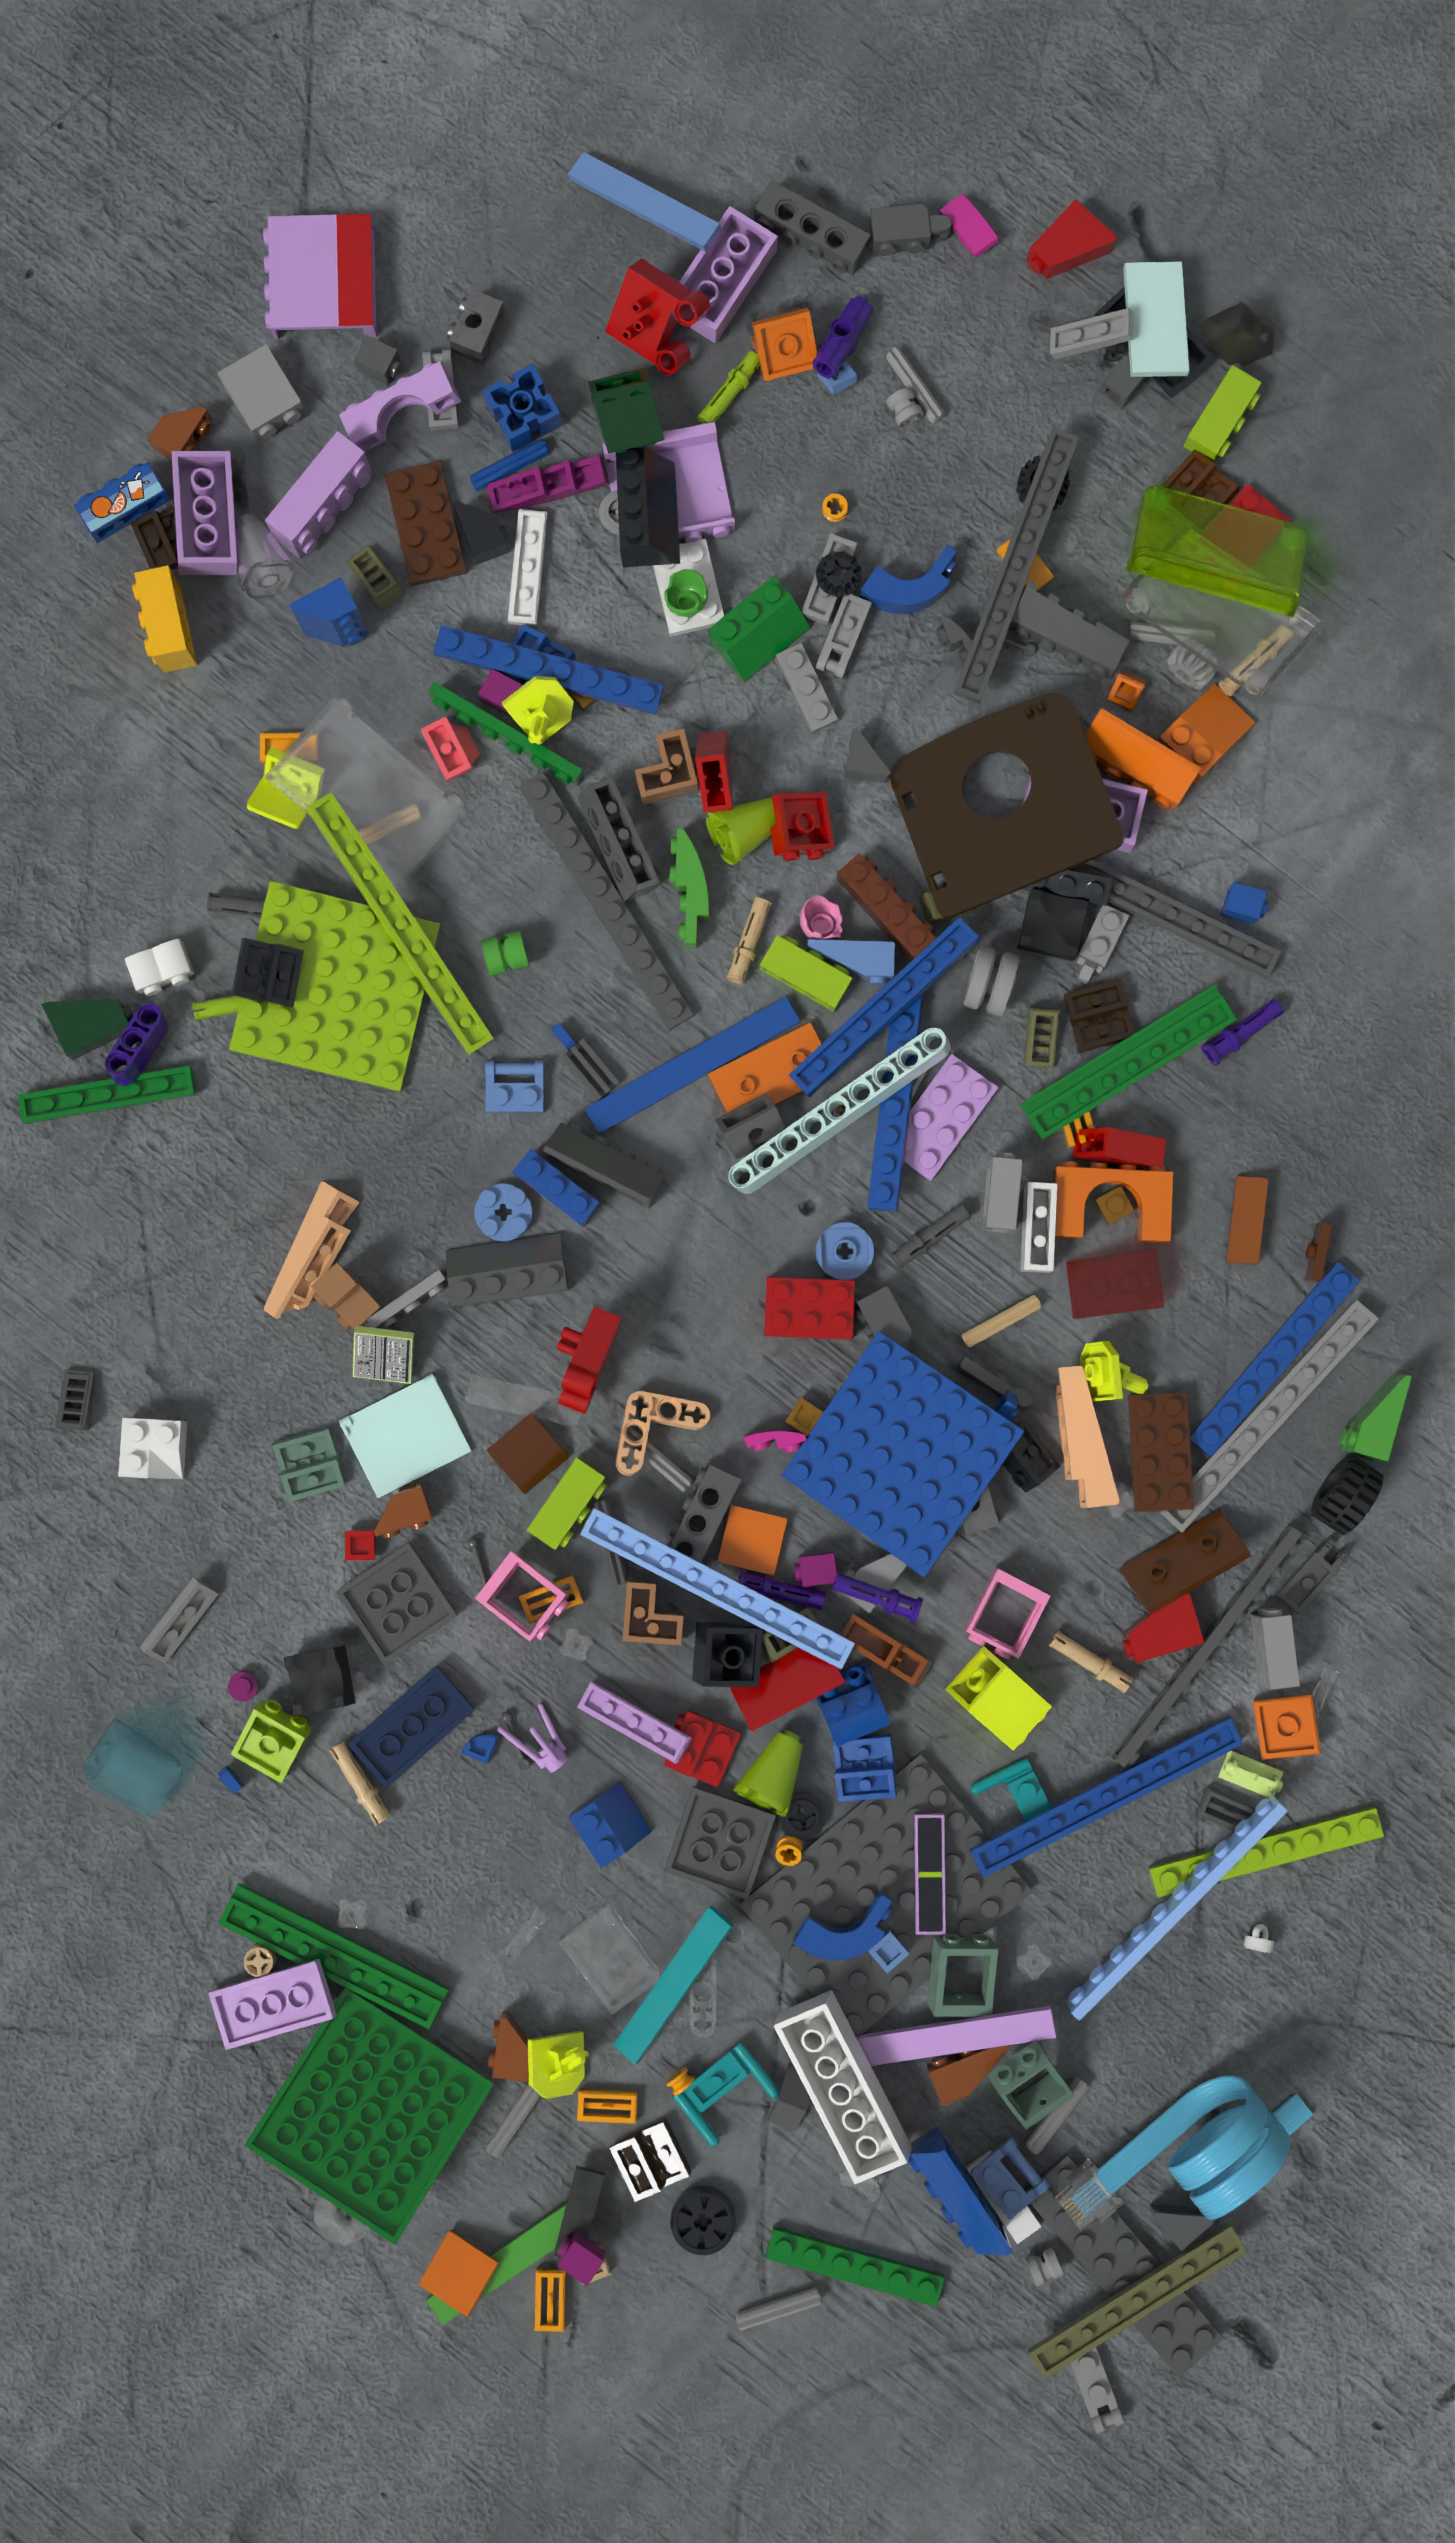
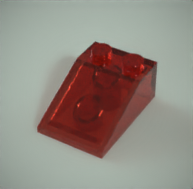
M1157 1250L1066 1262L1073 1319L1164 1308Z

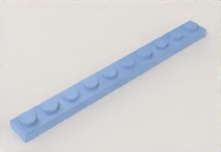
M593 1508L580 1535L841 1670L855 1645L853 1641L596 1508Z
M1273 1794L1268 1799L1265 1798L1260 1801L1255 1808V1812L1236 1826L1235 1833L1227 1841H1221L1215 1847L1214 1854L1206 1862L1199 1863L1193 1870V1875L1185 1883L1178 1884L1174 1888L1172 1896L1165 1903L1157 1905L1152 1911L1151 1917L1144 1924L1134 1928L1130 1938L1111 1952L1110 1959L1103 1966H1098L1091 1972L1089 1980L1082 1987L1079 1986L1071 1992L1066 2003L1071 2014L1080 2021L1288 1812L1281 1801Z

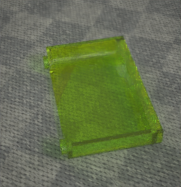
M1154 485L1144 490L1138 504L1126 571L1293 618L1299 606L1308 533L1302 526Z

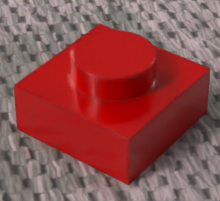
M374 1530L345 1531V1561L376 1560V1537Z

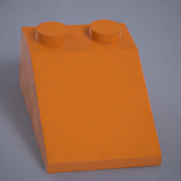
M1214 683L1159 737L1157 742L1201 768L1193 781L1194 784H1197L1256 722Z

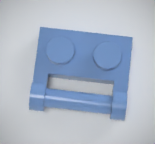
M495 1060L485 1061L486 1113H544V1060H535V1063H495ZM495 1075H535V1083H495Z
M1012 2137L1003 2142L971 2170L974 2177L1009 2220L1050 2187L1049 2182L1037 2174L1016 2148L1018 2144ZM1008 2155L1032 2185L1029 2190L1025 2191L1001 2161L1004 2156Z

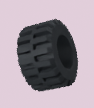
M1347 1456L1334 1467L1319 1488L1312 1503L1311 1515L1340 1535L1349 1533L1364 1519L1375 1503L1383 1485V1474L1356 1456Z

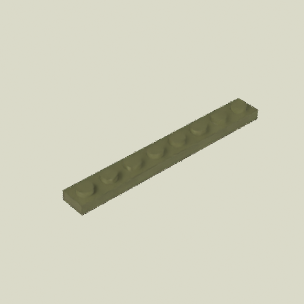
M1230 2223L1032 2346L1028 2349V2353L1045 2380L1247 2253Z

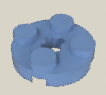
M496 1184L490 1186L479 1195L474 1209L475 1221L483 1234L499 1242L513 1241L522 1236L532 1223L533 1207L531 1201L521 1189L511 1184ZM500 1205H506L507 1209L512 1210V1215H508L506 1221H501V1217L496 1216V1210H500Z
M840 1222L833 1224L822 1233L816 1245V1259L819 1266L826 1275L836 1280H853L867 1271L874 1257L872 1239L865 1230L854 1223ZM843 1243H846L849 1249H853V1254L848 1255L847 1260H843L842 1256L836 1253V1249H840Z

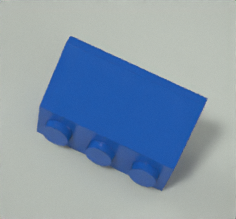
M341 577L289 604L306 636L344 647L348 644L352 646L360 643L365 638L364 636L369 634L359 610Z

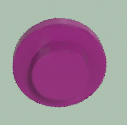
M245 1671L238 1672L231 1677L228 1690L234 1699L247 1701L256 1695L258 1682L253 1674Z

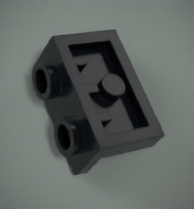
M1024 1420L1018 1426L1025 1430V1433L1003 1465L1012 1476L1014 1483L1024 1492H1028L1039 1486L1061 1465L1026 1420Z

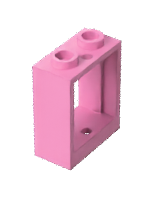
M511 1551L475 1599L528 1641L534 1642L537 1638L541 1641L549 1632L551 1626L548 1623L554 1615L559 1617L569 1605V1602L566 1600L570 1594L518 1553ZM519 1566L557 1595L532 1630L494 1601V1598Z
M995 1567L964 1628L966 1632L970 1633L968 1639L982 1647L985 1642L995 1646L994 1653L1007 1660H1010L1011 1656L1019 1659L1050 1595ZM998 1582L1035 1601L1013 1646L975 1628Z

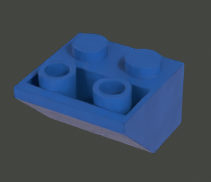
M865 1661L840 1671L845 1683L817 1697L836 1747L891 1725Z

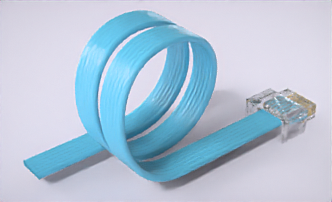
M1235 2075L1219 2076L1205 2081L1187 2092L1099 2169L1087 2159L1065 2178L1070 2185L1057 2195L1055 2199L1080 2231L1095 2218L1103 2223L1125 2204L1121 2198L1116 2196L1115 2192L1208 2112L1225 2103L1246 2099L1244 2105L1228 2109L1202 2126L1176 2151L1167 2165L1168 2171L1185 2191L1191 2190L1190 2199L1207 2220H1215L1239 2207L1277 2174L1286 2161L1290 2150L1289 2136L1310 2119L1313 2114L1297 2093L1272 2113L1246 2079Z

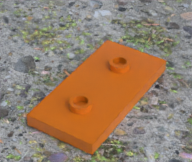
M810 1022L707 1075L726 1113L765 1093L768 1094L774 1105H777L803 1092L789 1077V1074L821 1045V1042Z

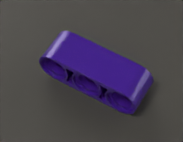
M144 1004L137 1010L106 1057L105 1068L113 1081L119 1086H128L137 1079L168 1031V1022L156 1004ZM157 1018L154 1023L147 1024L151 1019ZM142 1042L138 1047L132 1048L135 1043ZM126 1065L124 1070L116 1072L119 1067Z

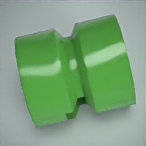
M520 930L504 934L502 940L497 936L481 940L490 977L506 973L508 967H511L514 971L530 967Z

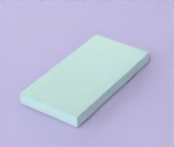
M1182 262L1125 263L1123 270L1126 308H1130L1134 312L1133 340L1128 341L1130 377L1187 376L1189 373Z

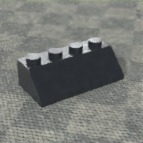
M645 447L630 448L626 452L616 453L619 539L623 568L680 564L675 462Z

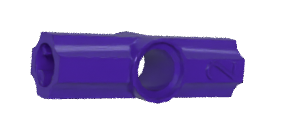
M858 295L856 298H851L841 316L831 322L830 334L813 360V369L820 376L828 379L831 376H835L846 357L855 352L857 347L856 340L873 314V305L866 298Z

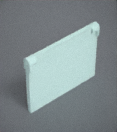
M433 1373L339 1420L340 1427L349 1440L377 1498L472 1451Z

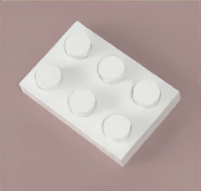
M706 539L680 544V564L653 565L670 637L710 628L724 617ZM682 569L695 570L703 575L708 589V601L705 608L693 617L675 615L670 612L665 601L664 591L669 586L670 576Z

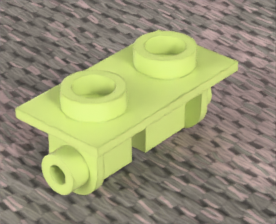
M1233 1751L1227 1753L1218 1775L1219 1778L1266 1797H1270L1272 1794L1275 1795L1276 1792L1279 1793L1283 1786V1781H1280L1283 1771Z

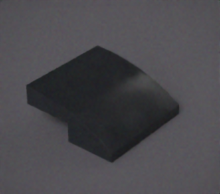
M242 938L231 996L273 1005L294 1007L304 950Z

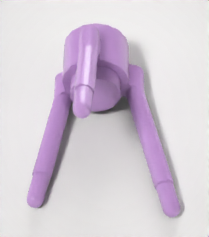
M539 1703L538 1708L554 1741V1743L552 1741L547 1743L535 1727L530 1728V1732L542 1747L538 1751L540 1756L503 1727H498V1732L532 1758L541 1769L546 1767L552 1773L567 1762L568 1756L564 1753L566 1747L561 1742L544 1705Z

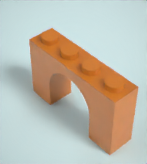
M1061 1162V1167L1057 1166L1053 1169V1183H1057L1055 1238H1083L1084 1208L1089 1193L1098 1185L1112 1183L1126 1188L1136 1200L1138 1206L1137 1242L1163 1244L1171 1242L1173 1172H1165L1166 1167H1148V1171L1136 1170V1165H1119V1169H1107L1108 1164L1091 1163L1090 1168H1081L1078 1162Z

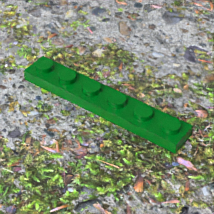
M433 682L428 690L433 700L431 703L444 712L448 709L458 714L456 718L467 726L471 727L472 724H475L482 729L481 733L493 741H496L498 738L507 743L505 747L518 756L523 753L530 757V762L539 769L545 770L547 767L556 773L554 776L567 785L572 782L578 786L584 777L583 770L541 744L530 743L528 737L438 683Z
M183 1066L139 1074L137 1079L128 1086H119L113 1079L19 1094L18 1101L22 1123L31 1124L195 1096L196 1091L192 1067Z
M775 2226L772 2228L765 2254V2259L935 2307L938 2305L945 2279L944 2274Z

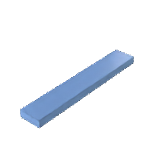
M585 152L581 154L567 174L570 181L704 252L708 250L722 230L720 223Z

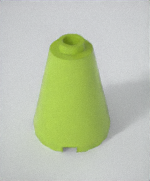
M772 797L734 805L732 810L709 812L708 815L710 816L706 818L707 829L714 846L720 844L724 851L720 856L730 865L739 863L771 836L770 827L776 825Z
M785 1730L783 1734L776 1733L735 1785L733 1791L738 1792L739 1796L763 1809L765 1807L768 1809L773 1807L772 1813L786 1817L789 1812L803 1750V1744L799 1742L801 1737L788 1730Z

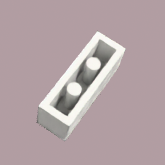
M1027 1182L1024 1185L1020 1272L1050 1273L1054 1270L1057 1183Z

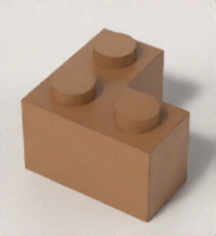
M684 728L656 735L661 763L635 770V778L642 806L698 792V782Z
M340 1263L334 1264L311 1286L315 1291L312 1295L323 1308L326 1307L328 1310L330 1308L335 1309L340 1314L336 1319L347 1331L351 1328L355 1330L356 1326L364 1327L368 1323L367 1319L383 1308L347 1267Z
M627 1581L622 1641L682 1645L684 1614L655 1611L657 1582Z

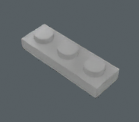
M1130 308L1051 328L1050 355L1056 360L1133 340L1134 312Z
M830 533L822 557H825L831 551L842 552L844 550L853 556L857 543ZM836 563L835 571L830 575L837 576L841 580V584H843V575L847 571L841 570ZM816 574L801 612L805 618L828 626L838 597L826 594L819 587Z
M802 643L776 654L777 663L811 734L837 723L838 718Z
M437 1270L369 1317L367 1321L372 1328H390L397 1322L395 1317L404 1311L406 1314L413 1312L422 1305L419 1301L429 1294L432 1298L445 1289L443 1284L448 1281L441 1270Z
M193 1577L142 1643L140 1649L145 1654L165 1664L219 1593L211 1586Z

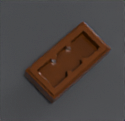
M1324 1222L1316 1224L1313 1242L1308 1243L1305 1258L1309 1260L1305 1281L1316 1283L1323 1280L1333 1230L1332 1224Z

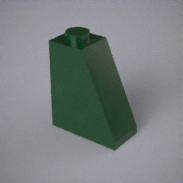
M117 999L60 1001L41 1004L66 1056L72 1060L119 1038L134 1016L128 1004L124 1006Z

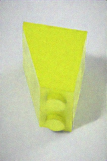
M984 1646L945 1689L970 1714L1013 1751L1026 1740L1027 1735L1046 1717L1047 1712L1052 1708L1049 1703Z

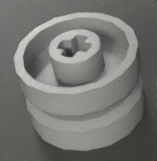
M980 944L962 1006L977 1010L981 1006L985 994H988L986 1003L987 1013L1002 1017L1015 986L1020 956L1005 952L1001 955L997 968H994L995 948Z

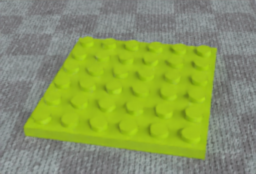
M270 881L256 940L304 950L294 1007L273 1005L241 998L229 1051L400 1092L425 989L369 905ZM414 917L435 948L440 923Z

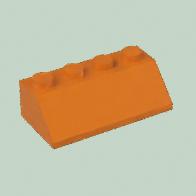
M1103 708L1100 709L1085 734L1096 764L1105 769L1106 775L1115 780L1122 779L1130 786L1147 789V795L1154 799L1153 802L1157 806L1165 810L1169 808L1173 811L1175 810L1201 769Z

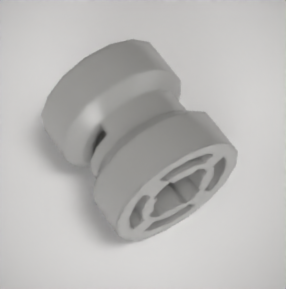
M911 387L896 391L886 400L890 411L895 412V421L899 428H905L916 423L924 415L920 405L914 402L915 395Z
M1053 2247L1044 2250L1043 2255H1032L1025 2258L1037 2287L1044 2285L1049 2278L1058 2279L1064 2276Z

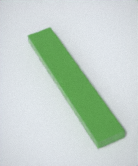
M567 2202L490 2254L500 2264L479 2300L555 2249ZM433 2294L426 2299L442 2326L460 2314V2312Z

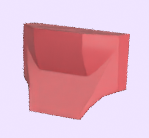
M445 716L420 729L447 782L473 769V763L479 757L480 752L467 727L452 724Z

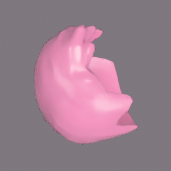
M815 895L807 900L800 912V926L805 935L815 940L841 938L843 928L840 925L843 922V915L840 912L839 906L821 895Z

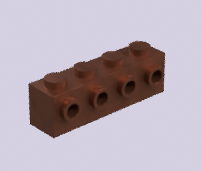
M858 853L837 872L836 879L890 940L895 942V945L911 962L936 939L934 937L936 932L927 921L921 922L916 917L915 913L917 911L907 899L902 901L895 893L897 888L888 878L883 880L876 872L878 870L876 864L868 856L863 858Z

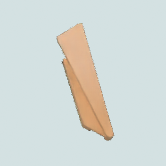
M325 1182L320 1183L264 1306L265 1312L279 1319L282 1313L293 1308L300 1310L308 1307L313 1298L312 1295L315 1293L311 1286L329 1270L351 1230L342 1225L358 1206L359 1201Z
M1082 1366L1058 1368L1060 1385L1056 1386V1402L1065 1479H1078L1080 1508L1117 1505L1120 1500L1084 1369Z

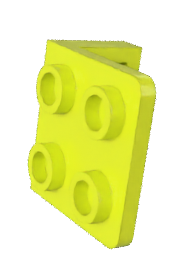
M271 747L266 755L264 775L248 799L247 809L291 828H300L309 814L306 807L317 801L321 794L325 769Z

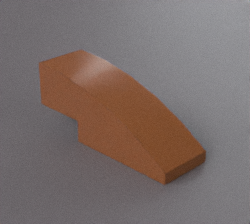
M855 1614L851 1616L841 1633L843 1637L855 1643L853 1649L917 1688L933 1664L930 1660Z

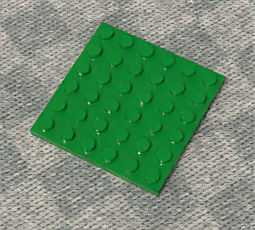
M344 1988L334 2004L337 2016L321 2024L244 2146L396 2245L494 2083L351 1990Z

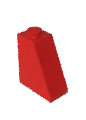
M1075 199L1029 248L1026 261L1033 272L1038 275L1042 274L1046 279H1049L1110 254L1114 250L1118 237Z
M727 730L698 734L695 760L703 812L732 810L731 754Z
M1110 1127L1079 1129V1135L1075 1131V1146L1073 1147L1072 1155L1074 1159L1117 1165H1136L1139 1168H1163V1161L1166 1156V1139ZM1079 1135L1085 1136L1086 1143H1080Z
M1190 1593L1151 1615L1148 1612L1124 1632L1126 1640L1122 1641L1127 1658L1132 1657V1660L1136 1663L1204 1643Z

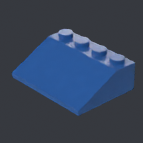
M936 2126L911 2144V2156L908 2161L916 2173L922 2171L927 2181L924 2182V2185L933 2198L938 2196L944 2204L941 2210L951 2224L955 2221L961 2231L958 2232V2236L965 2247L968 2249L972 2246L977 2254L1009 2255L1012 2253L1013 2250L1004 2225L939 2128Z

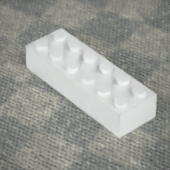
M830 1990L781 2011L773 2026L854 2184L908 2163L912 2146L833 1991Z

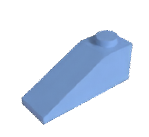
M808 939L807 951L811 949L818 952L824 957V960L844 967L851 974L862 980H870L871 985H886L887 981H891L894 978L895 942Z

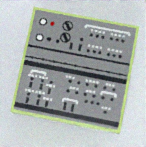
M356 1326L354 1330L353 1377L411 1384L414 1333Z

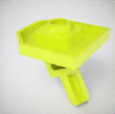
M534 676L501 703L526 733L529 742L540 745L571 721L574 701L555 677Z
M1110 1341L1085 1344L1080 1356V1366L1084 1369L1092 1401L1123 1399L1122 1387L1139 1395L1145 1393L1149 1387L1147 1379L1129 1372L1131 1367L1119 1362V1354Z
M574 2031L528 2039L529 2085L541 2097L550 2099L571 2095L584 2079L585 2058L589 2056L588 2051H584V2032Z

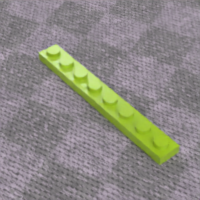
M1370 1807L1263 1836L1219 1881L1382 1838L1384 1834L1377 1809ZM1214 1850L1148 1867L1156 1896L1159 1898L1172 1894L1178 1884L1185 1883L1193 1875V1870L1199 1863L1206 1862L1214 1854Z

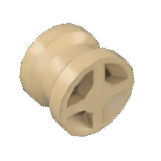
M260 1944L254 1945L244 1957L245 1970L254 1977L265 1976L276 1964V1952Z

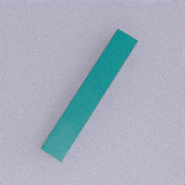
M714 1906L708 1907L613 2044L634 2065L643 2058L735 1924Z

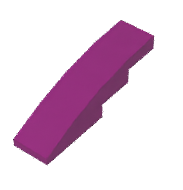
M597 454L575 463L568 460L545 469H541L538 466L487 484L493 512L500 513L556 501L609 485L603 457Z

